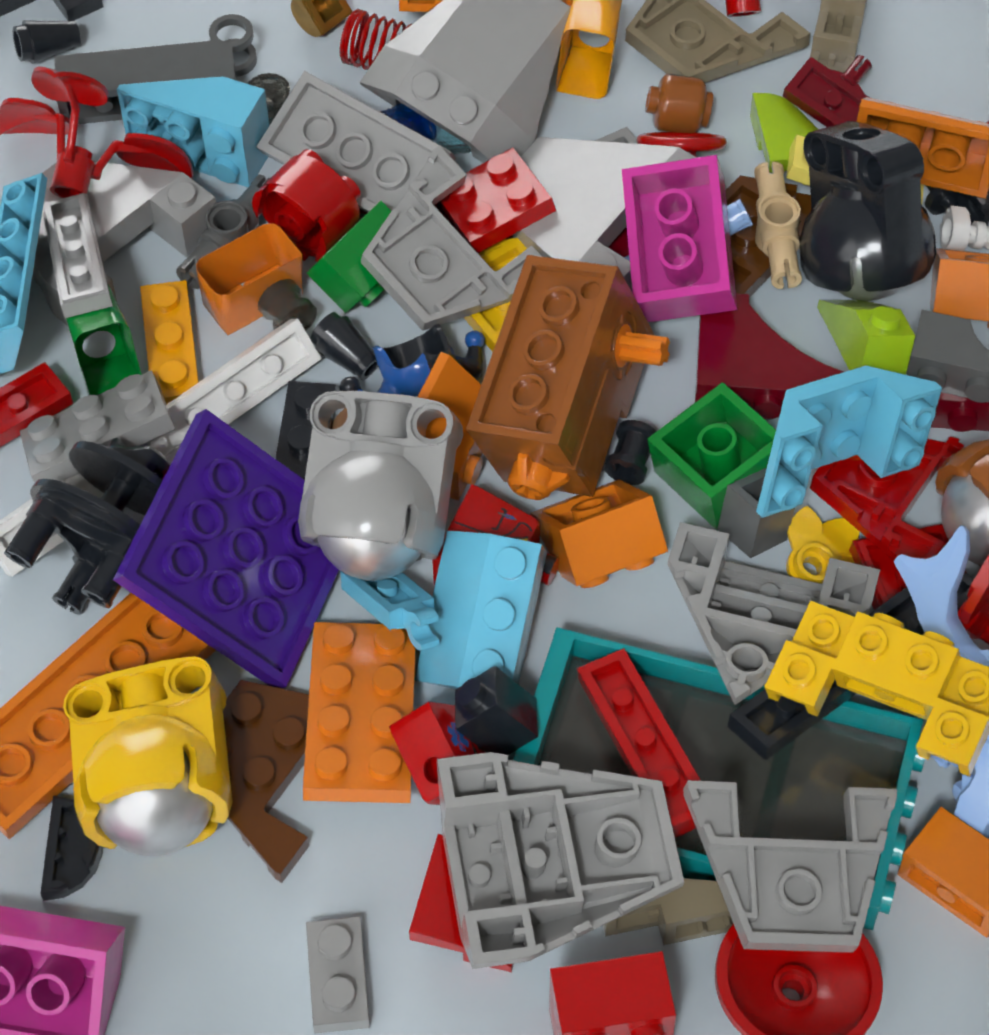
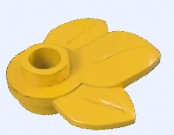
M809 506L803 507L793 516L791 525L787 530L792 552L789 554L786 562L788 576L823 584L829 558L854 563L849 549L852 541L859 540L860 532L844 518L833 519L822 524L817 514ZM803 563L812 564L816 568L817 575L809 573L804 568Z

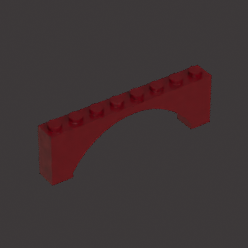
M736 293L737 310L699 315L695 402L723 382L762 418L774 419L780 416L787 389L844 372L815 360L781 338L750 306L749 294ZM941 392L931 428H946L957 432L971 430L989 431V402H975L966 397Z

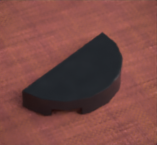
M53 796L40 892L43 901L65 898L83 888L96 873L103 854L102 846L97 845L85 836L79 824L74 800Z

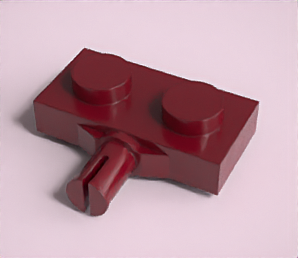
M857 55L852 64L842 73L827 68L810 56L784 88L783 97L826 127L847 121L857 122L861 99L870 98L863 92L858 83L872 68V64L868 59L863 63L864 56Z

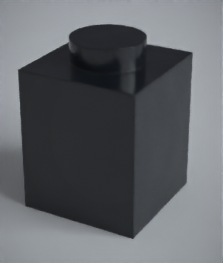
M493 666L479 676L467 680L461 687L455 690L456 730L486 753L493 752L509 755L538 737L536 698L499 668Z

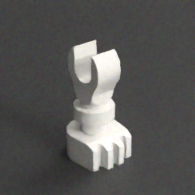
M950 206L942 217L943 223L940 224V243L942 249L964 251L969 244V247L972 249H982L984 246L989 250V226L981 221H974L971 225L970 214L966 207Z

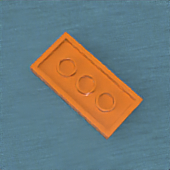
M314 622L303 801L410 803L411 774L389 729L391 724L411 713L414 708L415 647L409 639L406 628L389 630L383 624Z

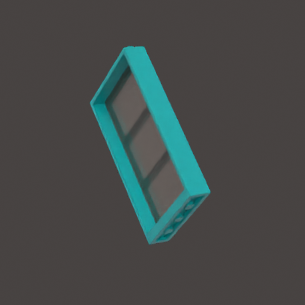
M556 627L534 694L537 706L538 737L517 749L513 761L541 765L542 761L558 763L560 764L559 769L588 774H592L593 770L632 776L579 682L577 673L578 667L624 648L700 780L737 783L740 837L847 841L843 794L848 787L897 789V799L895 807L890 814L886 830L888 834L884 850L879 857L874 877L875 885L864 928L873 931L878 912L889 914L896 887V882L886 880L889 865L900 866L907 840V834L897 832L901 817L911 819L918 792L917 787L908 785L912 770L922 772L925 761L924 758L918 756L916 749L923 724L922 719L846 701L765 761L728 728L730 714L765 689L764 686L734 705L716 667ZM697 829L676 837L675 842L683 877L687 879L717 881Z

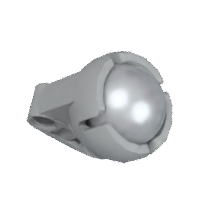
M330 391L319 395L312 403L310 409V421L313 427L298 519L302 540L320 547L327 559L337 569L351 577L362 580L375 581L391 578L402 573L415 561L422 558L437 559L444 544L456 449L461 444L463 438V426L460 420L441 402L409 395L367 391ZM346 408L348 413L346 422L337 429H329L328 421L332 413L338 409ZM436 418H446L447 426L444 433L435 439L426 438L427 425Z

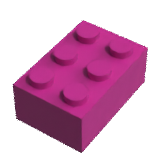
M717 155L622 169L632 292L647 321L655 322L737 310L725 182Z

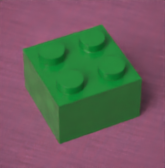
M722 382L647 438L654 472L718 531L717 528L727 485L764 468L767 469L776 429Z

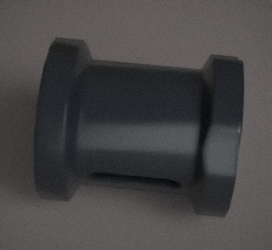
M625 420L621 422L616 431L618 442L615 451L607 457L604 470L608 476L614 480H622L630 485L643 483L647 473L645 465L650 454L647 438L657 431L641 421Z

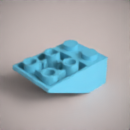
M224 76L120 84L117 88L125 133L148 134L173 142L186 153L195 171L216 177L225 183H235L249 187L268 158L267 155L263 154L256 147L269 127L265 89Z

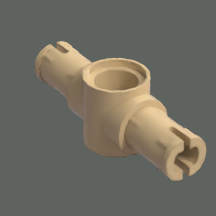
M768 162L759 164L754 170L759 198L756 202L758 218L755 242L757 247L769 256L772 285L775 288L783 289V277L785 276L788 289L794 288L802 281L796 253L800 247L798 227L801 208L799 203L786 193L783 165L779 162H772L773 174H770Z

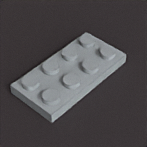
M304 70L256 147L263 154L282 165L305 149L316 152L323 162L340 176L351 178L357 184L361 191V196L357 199L358 206L361 210L368 213L380 200L391 211L395 209L407 192L410 183L418 176L426 164L429 155L438 144ZM442 147L448 153V155L455 161L456 157L454 156V154L446 148Z

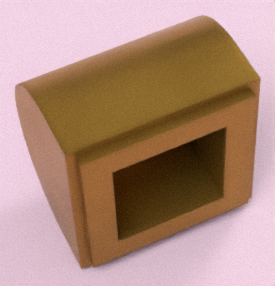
M346 0L291 1V11L295 20L305 32L314 37L324 35L352 13Z

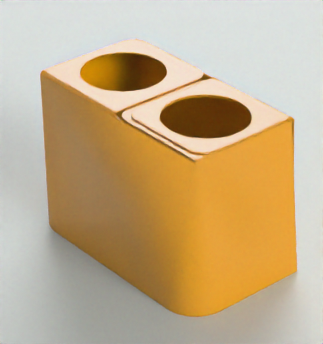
M573 0L561 38L556 80L557 92L592 99H600L607 94L622 0ZM579 31L607 36L609 42L602 47L589 46L580 39Z

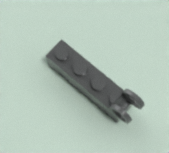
M223 15L214 20L210 25L209 41L54 56L55 70L58 72H76L92 77L101 82L109 92L108 101L102 106H89L80 103L78 124L123 120L117 94V88L120 84L222 76L237 81V77L251 72L257 63L256 50L251 44L254 38L253 26L247 18L241 15ZM229 25L240 26L246 31L241 39L235 38L222 41L217 37L218 31ZM245 51L249 55L248 60L239 66H235L233 53ZM57 101L60 114L70 119V102Z

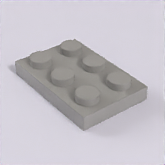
M151 370L142 375H130L122 379L116 387L99 395L84 396L77 400L71 408L58 414L41 416L32 421L27 428L21 430L20 435L30 474L35 483L38 479L64 481L79 474L69 459V452L77 442L87 441L107 447L113 438H119L125 447H137L174 430L175 426L161 388Z

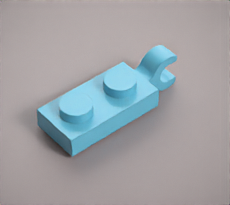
M341 571L342 590L389 630L406 628L411 643L420 651L440 645L439 639L433 635L429 624L439 621L438 614L434 608V598L403 572L391 578L371 581L351 577Z

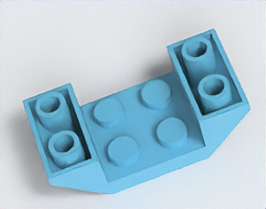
M862 366L787 389L756 512L764 518L802 505L812 469L845 460L855 455H858L880 478L919 466L924 455V448L931 424L936 414V407L942 387L934 381L870 366Z

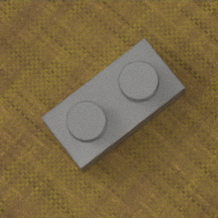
M351 917L306 922L314 1033L370 1028L361 918Z

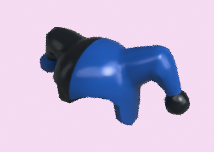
M440 324L434 325L424 334L402 344L382 348L378 345L374 346L373 351L383 377L382 385L377 393L417 397L440 352L451 355L478 381L482 378L484 368L481 348L485 342L484 335L476 330L466 334L465 344L468 350L464 358L454 353ZM345 377L340 382V391H363L359 380L355 377Z

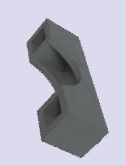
M922 310L907 375L937 382L942 387L941 392L966 397L980 403L989 402V350L976 337L971 320Z

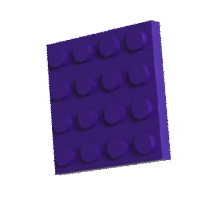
M205 409L195 415L113 581L268 686L282 689L288 685L314 627V622H316L339 569L327 559L320 547L306 543L301 538L298 519L305 480Z

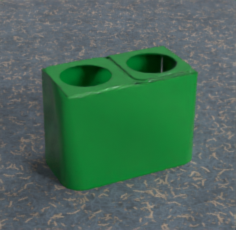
M109 284L108 288L113 306L66 318L79 365L82 368L81 372L83 371L82 375H84L83 379L85 378L84 382H86L85 386L87 385L88 395H99L116 387L122 379L130 375H142L130 329ZM97 331L111 333L115 338V346L109 354L98 358L85 354L83 342L87 336Z

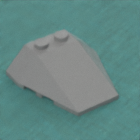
M443 0L384 45L361 79L360 85L397 109L401 103L467 144L471 147L472 156L482 163L512 147L521 157L536 140L540 118L546 103L550 81L561 47L563 30L571 6L561 0Z
M493 752L437 759L442 836L459 934L472 969L531 961L683 887L684 877L662 781L593 770L592 774L559 769L560 764L542 761L541 765L508 760V755Z

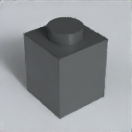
M765 468L727 485L717 528L720 532L729 533V540L749 558L787 541V530L791 525L795 508L785 510L764 518L756 512L766 473Z

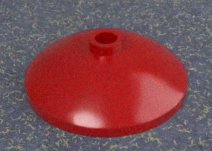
M733 924L720 945L715 963V986L718 999L726 1016L742 1035H865L874 1022L882 1001L883 978L881 967L873 947L863 933L859 946L853 953L743 949ZM790 988L795 990L799 994L800 999H788L783 994V989Z

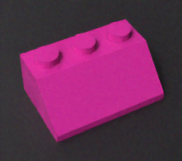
M0 906V1035H105L121 978L125 927Z

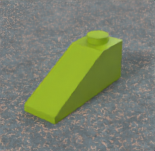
M819 300L817 308L849 370L870 366L906 375L915 334L901 309L864 300Z

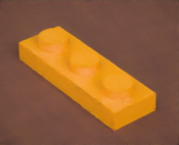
M186 280L140 286L148 370H152L166 404L199 383L189 291Z

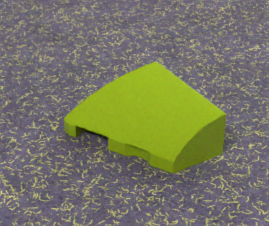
M752 93L750 120L758 151L763 150L765 161L768 162L769 173H773L772 162L781 163L784 171H787L790 146L796 135L805 137L809 132L819 129L786 98L770 93Z

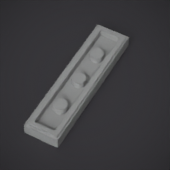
M83 193L44 203L42 212L64 317L69 318L113 306L87 194Z

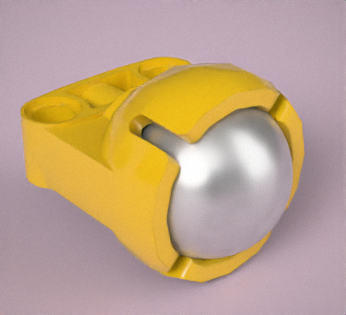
M192 656L157 661L86 680L76 684L68 691L64 698L63 708L70 722L74 807L85 836L97 845L109 849H115L119 846L128 852L143 856L168 855L184 847L204 841L215 832L218 823L224 824L227 820L233 802L223 716L227 696L212 668L204 659ZM201 687L198 691L191 693L196 688Z

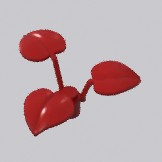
M41 66L33 70L31 81L34 88L40 94L50 100L70 102V119L63 114L55 113L54 109L47 104L29 99L7 98L3 100L0 106V135L14 133L57 134V163L50 191L60 198L83 193L87 194L91 178L100 180L102 170L115 153L124 162L131 165L183 172L193 180L194 172L189 157L176 144L161 137L128 133L125 135L124 142L119 140L113 141L96 165L91 160L92 153L89 150L75 146L80 103L89 106H102L107 103L109 97L107 88L101 82L87 75L70 71L58 72L55 69ZM68 134L67 146L65 148V135Z

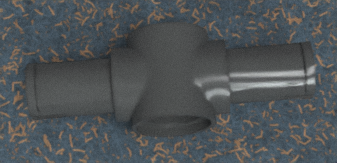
M258 174L238 199L221 201L208 209L206 213L207 228L198 238V246L176 269L177 276L181 281L186 280L187 285L191 283L192 288L199 289L196 270L198 260L254 230L259 225L260 220L259 217L256 218L253 211L252 199L254 194L263 186L262 184L265 181L264 175Z

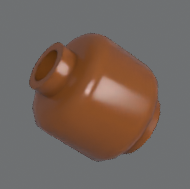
M668 73L661 78L658 87H649L645 112L653 114V125L658 131L697 133L700 127L706 128L712 110L713 93L707 92L705 82L699 78Z

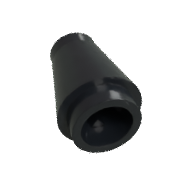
M23 20L22 25L14 26L12 30L15 51L21 62L29 60L34 64L81 45L80 32L75 20L68 22Z
M332 312L324 317L313 330L310 339L316 345L315 349L318 353L352 374L357 375L361 380L367 379L378 368L373 349L348 316L341 317L336 312Z

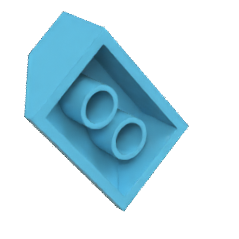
M460 531L446 532L432 596L439 621L429 624L431 632L439 639L440 645L420 651L415 681L458 689L467 680L475 678L496 666L519 684L547 551L542 544L495 534Z

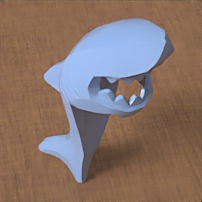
M960 525L937 555L925 559L901 554L896 557L894 564L909 590L916 607L918 620L924 632L931 631L947 637L955 644L954 647L959 649L961 657L989 667V649L981 650L973 643L958 618L957 591L970 555V532L966 526ZM988 735L975 764L974 775L969 777L963 774L962 781L959 780L953 784L952 792L955 798L953 815L989 839ZM934 755L930 756L940 767L947 768L950 764L958 767L955 763Z

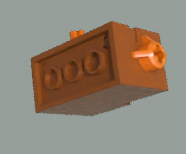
M534 255L526 256L466 428L501 479L507 482L511 490L519 496L531 500H542L549 497L550 493L556 490L593 497L619 417L627 418L644 364L662 366L663 362L667 363L669 359V338L654 336L652 328L618 266Z

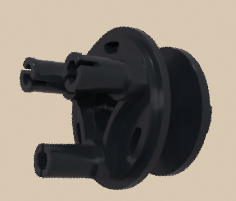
M113 438L107 447L87 441H80L73 445L69 452L70 462L90 484L104 493L101 498L71 484L53 479H38L30 489L33 504L26 513V519L4 551V554L18 565L30 568L35 563L53 532L63 538L74 552L72 560L75 564L52 597L53 601L62 608L66 609L70 605V612L79 615L83 611V607L88 599L104 608L112 606L114 598L122 587L113 581V578L140 527V524L125 514L123 510L127 507L145 516L170 467L168 460L151 446L125 447L119 438Z

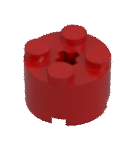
M305 149L299 155L291 157L254 194L252 207L256 218L263 214L268 223L278 225L302 253V261H305L309 256L316 257L315 262H317L358 223L360 211L357 199L361 196V191L351 178L340 176L331 167L326 165L316 152Z

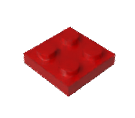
M513 147L466 172L465 183L438 202L460 235L477 253L556 211L552 197Z

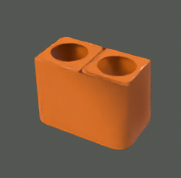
M268 223L257 227L203 256L196 264L203 305L227 335L236 332L303 295L302 253L284 231L275 224Z

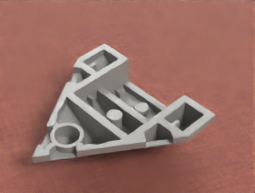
M682 522L679 524L668 558V567L734 705L766 684L785 641H792L810 600L853 617L856 616L857 611L866 615L870 614L880 569L829 558L823 584L725 561L729 533Z

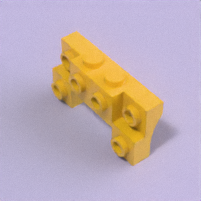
M810 600L792 641H785L764 686L768 698L779 702L780 697L783 696L805 705L809 714L818 717L834 680H836L837 686L925 719L927 722L916 745L918 756L929 760L930 756L934 755L955 763L959 767V772L969 777L989 735V667L961 657L959 649L955 648V644L947 637L931 631L924 632V635L904 629V625L899 620L883 613H875L872 617L857 611L856 616L853 617Z

